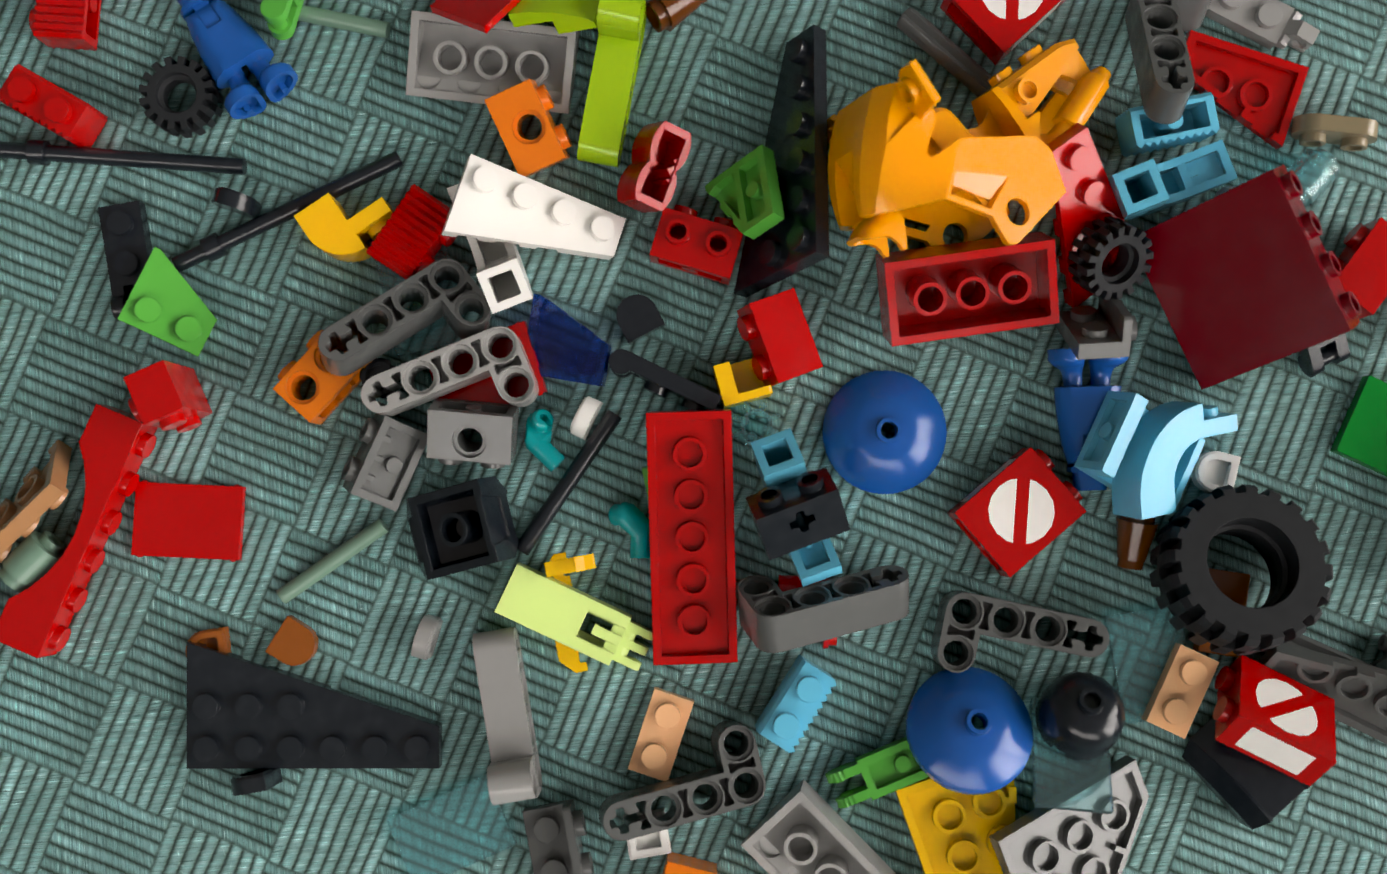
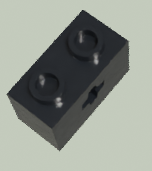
M826 467L816 471L805 472L798 478L777 486L765 487L758 493L745 497L759 538L769 560L850 530L839 490Z

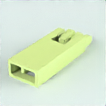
M521 562L516 565L494 611L608 666L614 660L628 668L639 671L642 663L638 659L628 656V653L632 650L646 656L649 647L635 641L637 635L653 641L652 630L632 621L631 614L553 577L546 578V574ZM587 613L613 625L611 630H608L595 623L590 634L580 630V627Z

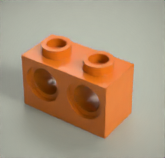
M324 330L318 331L311 337L306 344L308 351L297 362L295 360L291 361L280 371L277 377L280 381L273 388L309 423L321 425L361 382L359 375L363 368L361 367L346 376H336L329 373L322 363L318 347V339ZM312 378L316 384V391L310 399L304 400L300 394L301 385L307 379Z

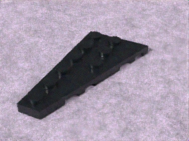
M814 24L786 43L765 146L773 150L785 219L754 240L747 236L745 237L734 294L747 298L829 257L826 30Z
M187 642V769L440 768L442 766L441 722L396 707L392 709L368 701L366 697L354 693L350 695L332 689L330 685L273 666L266 667L245 660L243 656L231 652L224 653L206 647V644L200 642Z

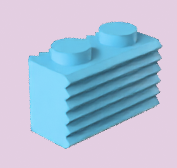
M1211 92L1190 96L1181 118L1172 124H1160L1152 121L1146 116L1143 106L1129 108L1118 117H1115L1121 154L1125 157L1131 154L1134 156L1138 153L1144 154L1147 151L1151 153L1154 150L1159 151L1163 148H1175L1178 145L1184 146L1187 143H1199L1216 134L1220 129L1214 97Z
M798 655L755 723L756 732L788 753L795 752L794 746L800 745L798 738L804 737L803 731L809 730L808 724L814 723L812 717L818 715L817 709L823 708L822 702L827 701L826 695L831 694V687L836 686L835 679L825 670L803 656Z

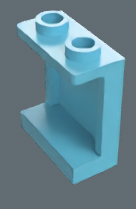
M1108 391L1074 467L1112 489V478L1116 475L1141 417L1149 412L1146 409L1149 400L1138 393ZM1204 438L1192 443L1184 451L1178 462L1174 479L1176 507L1182 497L1193 468L1199 459L1205 444Z

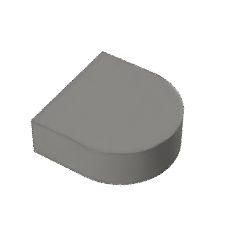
M430 614L422 618L413 640L411 656L423 660H428L433 656L443 624L442 618Z

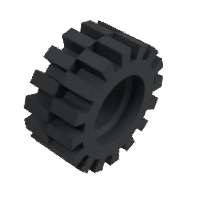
M171 56L163 58L165 66H161L156 61L151 65L156 71L155 74L152 76L145 72L142 77L148 82V85L139 84L138 92L145 96V98H139L140 106L146 109L145 115L164 131L176 137H179V134H181L185 138H193L192 132L201 136L206 133L203 128L206 124L213 128L217 123L211 118L214 114L221 117L223 110L218 107V103H224V96L218 92L222 89L218 88L210 73L193 59L190 62L183 56H178L177 62ZM181 83L191 84L196 92V98L192 106L183 112L172 111L168 105V96L171 90Z
M1105 217L1104 221L1096 219L1092 221L1093 230L1085 226L1080 231L1085 236L1082 241L1075 237L1072 245L1077 247V251H1069L1068 259L1075 263L1068 265V269L1074 275L1071 278L1075 283L1097 297L1109 301L1111 297L1116 300L1122 299V291L1128 295L1132 294L1135 291L1132 285L1137 283L1141 286L1145 281L1144 278L1140 277L1143 271L1150 272L1152 266L1146 263V260L1153 259L1154 252L1148 249L1152 246L1151 239L1145 237L1147 234L1143 230L1119 218ZM1119 245L1116 260L1107 270L1102 272V265L1106 255Z

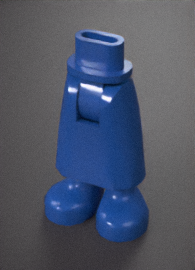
M177 0L182 7L181 16L186 21L195 46L216 85L220 89L231 88V91L225 98L224 106L232 118L246 119L262 113L267 106L260 92L249 82L241 69L245 65L255 75L262 90L271 102L281 101L294 88L298 81V75L292 66L282 62L270 65L269 62L274 57L271 48L224 0Z
M1071 349L1047 350L1049 363L1060 370L1063 379L1062 387H1054V400L1061 445L1068 464L1066 472H1072L1073 486L1078 491L1107 490V486L1077 469L1074 465L1107 392H1121L1122 386L1110 385L1113 369L1124 364L1129 357L1088 359L1091 385L1085 386L1082 382L1085 360H1078Z

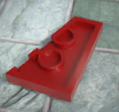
M1193 30L1187 32L1185 40L1195 78L1193 88L1200 94L1211 92L1215 105L1275 149L1283 147L1309 67Z

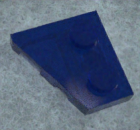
M534 294L528 335L532 348L537 355L541 376L605 387L611 345L545 296Z

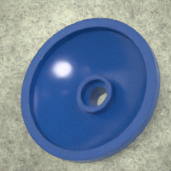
M895 371L868 372L847 382L830 401L822 424L824 450L834 470L852 486L875 494L899 493L923 482L938 465L946 444V421L936 397L917 379ZM884 423H890L895 428V435L891 439L885 438L881 434V427Z
M970 667L961 673H953L948 670L940 671L920 686L908 707L906 735L912 755L921 769L933 781L944 788L967 795H981L994 792L1012 782L1024 769L1029 759L1033 744V728L1029 712L1018 693L1006 681L989 671ZM972 717H978L982 720L983 730L973 727L971 723Z

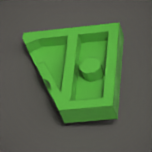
M762 144L705 185V191L720 202L721 205L719 207L727 216L733 218V224L738 230L753 240L785 219L773 150Z
M154 247L118 317V320L199 357L217 321L162 250Z

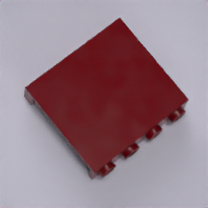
M1285 165L1265 172L1144 231L1147 234L1145 237L1151 239L1152 246L1148 249L1154 252L1153 259L1146 260V263L1152 267L1149 273H1145L1202 390L1347 333L1360 323L1358 318L1361 315L1359 302L1352 291H1345L1338 277L1342 275L1340 263L1332 251L1326 252L1319 238L1323 234L1320 221L1313 211H1306L1300 195H1303L1301 182L1292 170L1287 171Z

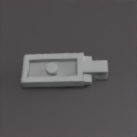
M1211 0L1205 15L1268 49L1272 47L1284 49L1288 45L1303 53L1309 47H1312L1320 30L1309 23L1300 20L1302 17L1301 13L1279 0Z

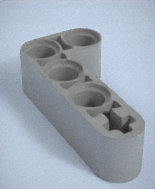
M497 326L370 377L363 384L360 395L362 403L367 409L376 414L390 417L488 377H492L502 399L512 406L526 407L532 404L538 397L539 385L518 336L507 327ZM500 338H509L513 343L511 353L504 358L494 357L492 347L495 341ZM461 354H471L473 365L470 371L461 375L456 374L453 368L454 360ZM422 370H431L433 373L431 386L426 390H417L414 384L415 376ZM518 376L526 377L529 382L526 394L517 398L511 397L508 393V384L511 379ZM383 387L390 391L404 388L409 394V397H407L406 394L400 391L394 392L387 396L388 404L386 405L376 401L377 398L382 396L381 388Z
M516 627L475 633L472 637L473 654L491 763L487 768V785L491 803L495 806L535 799L542 790V774L518 631Z

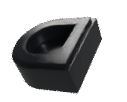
M225 187L216 188L211 200L219 208L251 218L258 217L262 209L260 203L254 198Z
M644 295L628 296L622 300L617 308V322L628 344L665 326L653 301Z
M256 769L235 775L230 781L233 795L237 796L267 791L281 783L283 779L281 769Z

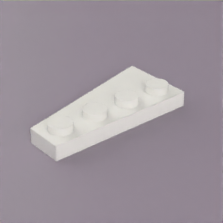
M470 154L441 235L477 238V241L491 243L496 241L519 244V247L531 249L540 247L554 249L558 253L610 260L615 255L626 219Z

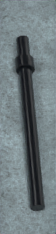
M33 139L28 140L27 143L0 141V158L27 160L29 164L50 165L51 162L238 175H245L247 172V161L245 158L51 145L47 140Z
M394 151L220 235L216 232L200 239L199 245L172 257V262L178 272L189 269L207 259L213 262L226 256L228 249L293 219L294 215L327 193L337 198L404 166L397 151Z

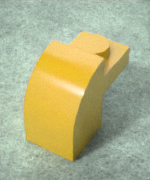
M327 193L294 215V218L309 240L326 254L344 262H360L371 258L366 253L367 248H369L366 241L376 239L377 234L381 232L382 227L390 219L394 210L381 197L349 218L341 204L331 194Z

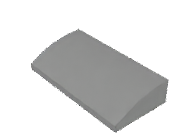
M411 10L405 95L486 104L485 99L525 80L532 79L536 81L538 86L542 84L546 86L554 103V108L550 109L549 112L569 114L580 32L558 34L553 26L532 24L514 27L512 22L500 20L491 30L484 33L432 12Z
M804 779L761 820L741 843V846L768 874H896Z

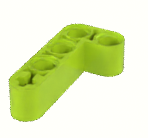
M599 0L597 12L598 39L578 141V161L619 168L646 27V0Z

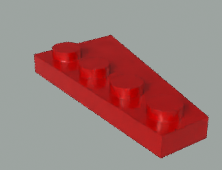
M1076 123L1047 144L1054 155L1066 193L1055 203L1056 218L1053 219L1055 235L1060 237L1062 255L1058 259L1060 272L1065 275L1067 286L1063 290L1064 301L1071 307L1078 306L1093 295L1074 282L1071 278L1074 275L1068 269V265L1075 263L1068 259L1069 251H1077V247L1072 245L1075 237L1082 241L1085 236L1080 231L1085 226L1093 230L1092 221L1096 219L1104 221L1105 217H1113L1124 221L1088 127ZM1119 245L1106 255L1102 265V272L1107 270L1116 260Z

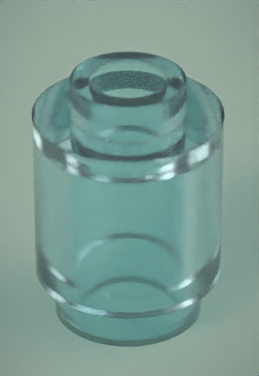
M1306 149L1287 169L1288 172L1292 170L1301 182L1303 195H1300V198L1305 207L1311 206L1339 176V171L1336 167L1337 160L1326 150Z

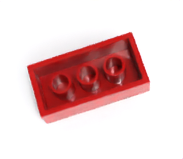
M1041 231L1028 233L1018 244L1012 246L1005 245L999 237L889 252L890 256L882 258L880 254H875L882 333L892 347L1060 323L1055 239Z

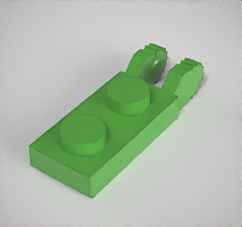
M907 736L855 758V761L840 765L825 774L830 784L843 782L860 773L862 775L865 786L847 790L835 799L840 809L858 804L869 798L872 800L878 799L929 777L913 757Z

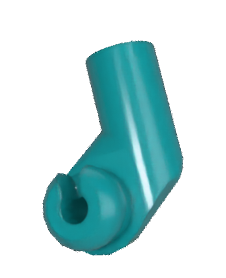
M537 409L528 416L526 421L525 446L552 472L564 461L565 457L551 444L553 415L546 409Z
M622 502L621 504H614L608 512V518L612 525H619L630 535V558H650L649 518L632 503Z

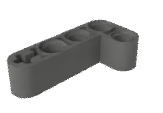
M1211 0L1129 1L1125 13L1129 41L1143 108L1146 116L1154 122L1172 124L1178 121L1184 112L1195 85L1184 31L1196 30L1202 25Z
M441 259L327 327L318 339L322 363L325 369L333 375L346 376L352 374L442 317L459 338L465 339L490 328L491 309L484 293L458 261ZM444 280H450L457 285L451 289H443L437 284ZM415 301L422 305L420 309L415 311H408L402 308L405 303ZM467 312H476L482 317L477 321H467L461 316ZM374 323H381L387 327L380 333H370L366 330L369 325ZM339 347V349H340L341 351H347V352L341 354L338 350H333V349Z
M885 565L784 592L769 577L762 575L748 576L737 584L740 625L759 650L766 653H780L898 621L909 614V573L903 567Z
M953 590L948 592L940 601L931 642V655L933 660L944 669L953 673H961L973 665L980 635L1083 657H1096L1107 649L1109 633L1101 622L1091 618L971 592ZM966 599L970 605L969 616L963 621H956L952 615V607L956 601ZM1007 608L1011 614L1010 624L1005 629L998 630L994 625V615L999 609ZM1047 616L1051 621L1052 629L1047 637L1040 639L1036 635L1035 626L1040 618ZM1068 629L1091 633L1090 641H1081L1068 637ZM951 641H959L962 646L960 658L954 662H947L943 656L945 646Z
M733 720L723 721L716 725L711 734V746L716 767L607 797L599 808V820L605 832L612 839L625 841L748 807L759 802L765 793L766 782L753 733L746 726ZM732 731H739L742 736L740 747L733 752H726L724 748L725 737ZM742 773H750L751 785L749 789L743 793H736L734 790L735 779ZM702 784H709L712 792L710 799L703 804H695L693 802L694 790ZM659 796H669L671 798V806L668 812L660 816L653 815L651 813L653 801ZM637 802H640V809L646 818L643 821L637 815V812H639L635 805ZM622 808L626 814H630L624 817V824L621 826H617L614 820H611L616 817L615 810Z

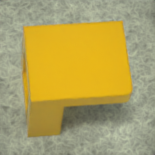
M752 358L733 364L725 362L713 366V373L719 395L721 396L723 409L772 396L771 385L764 386L763 381L756 377L752 368Z

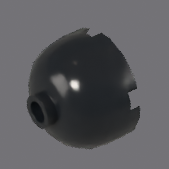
M1070 672L1056 678L1042 692L1035 709L1036 726L1043 740L1051 748L1054 745L1059 751L1066 753L1064 756L1072 760H1092L1105 755L1119 740L1126 720L1124 703L1117 690L1104 678L1089 672Z

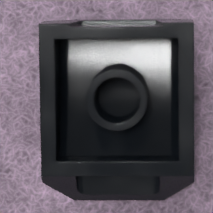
M495 476L474 479L406 499L407 519L418 563L426 581L516 557L519 538L516 536L506 496L507 490Z
M1213 718L1189 739L1182 755L1184 761L1241 824L1252 830L1271 823L1273 818L1305 789L1310 788V786L1215 740L1216 720Z

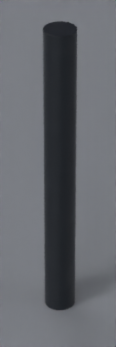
M608 409L520 537L517 548L519 551L526 555L530 554L621 421V417Z

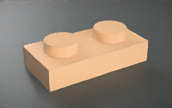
M1175 643L1141 719L1185 739L1219 662L1182 644Z
M658 687L654 688L628 766L629 770L661 781L669 780L694 704L693 699Z

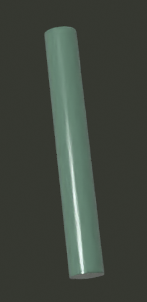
M306 5L302 6L298 19L301 22L386 39L389 37L391 28L390 22Z
M377 519L276 590L278 597L283 603L287 604L388 533V527L382 519Z

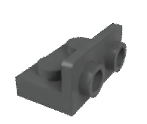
M1099 297L1098 309L1090 306H1075L1071 308V311H1059L1060 323L1056 324V328L1078 360L1130 356L1131 341H1135L1137 338V321L1135 316L1131 315L1124 306L1121 299L1116 300L1111 297L1109 301Z
M375 413L373 419L368 418L362 426L359 434V441L362 444L356 457L350 456L343 468L341 478L345 480L343 487L353 495L397 511L427 445V433L388 416Z
M574 799L524 808L522 813L534 874H594L590 851L583 852L581 836L586 835L584 813L582 809L575 810Z

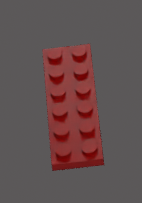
M732 410L646 412L653 665L738 662Z

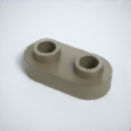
M1322 113L1302 114L1292 119L1291 137L1299 140V145L1304 147H1320L1328 143L1340 145V149L1344 151H1363L1367 149L1368 144L1377 141L1379 123L1373 119Z

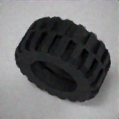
M1242 484L1236 489L1231 485L1218 487L1211 493L1205 492L1168 519L1169 523L1160 529L1155 538L1159 545L1151 550L1149 562L1152 565H1157V569L1149 575L1151 586L1159 587L1161 595L1155 598L1160 610L1166 607L1174 616L1169 622L1177 631L1185 627L1190 632L1187 636L1188 640L1200 646L1209 642V648L1213 652L1226 654L1233 651L1236 656L1250 655L1258 651L1263 652L1294 640L1306 632V627L1318 621L1322 615V609L1319 607L1329 602L1332 592L1331 588L1325 586V582L1333 579V565L1326 564L1324 556L1330 554L1327 542H1320L1315 534L1319 527L1312 518L1306 521L1299 514L1303 509L1292 500L1287 504L1281 502V494L1270 489H1266L1258 494V488L1255 485ZM1231 535L1248 542L1261 554L1270 575V590L1264 605L1258 608L1240 605L1225 596L1216 586L1207 564L1208 547L1214 536Z

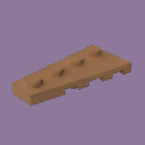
M59 439L48 450V453L51 455L47 465L42 470L34 466L23 478L24 484L19 489L15 501L12 502L6 498L0 504V563L11 551L13 543L20 536L28 537L37 527L40 516L48 509H57L68 494L69 490L66 488L72 448Z

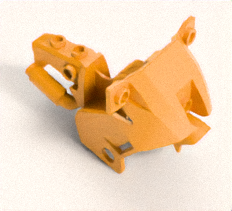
M1074 38L1055 43L1045 50L1038 44L1017 58L1022 66L1015 71L1010 66H1007L987 80L991 88L971 101L978 126L966 129L950 110L942 107L934 109V106L940 101L941 97L917 60L914 59L899 70L897 82L872 88L838 111L837 115L833 114L827 119L828 143L830 144L828 153L830 199L840 230L853 231L846 244L849 247L872 246L879 252L882 258L890 256L887 238L891 239L901 251L908 249L907 238L923 242L926 247L945 245L943 233L950 224L957 225L962 229L964 233L963 242L981 240L995 229L1005 245L1012 246L1018 244L1066 193L1054 155L1047 144L1076 123L1085 125L1109 88L1110 71L1102 66H1098L1090 71L1077 50L1079 45ZM1053 91L1039 111L1034 113L1047 93ZM1010 200L1019 202L1024 209L1025 220L1022 225H1016L1008 218L1010 214L1008 202ZM904 219L929 225L925 232L905 226Z

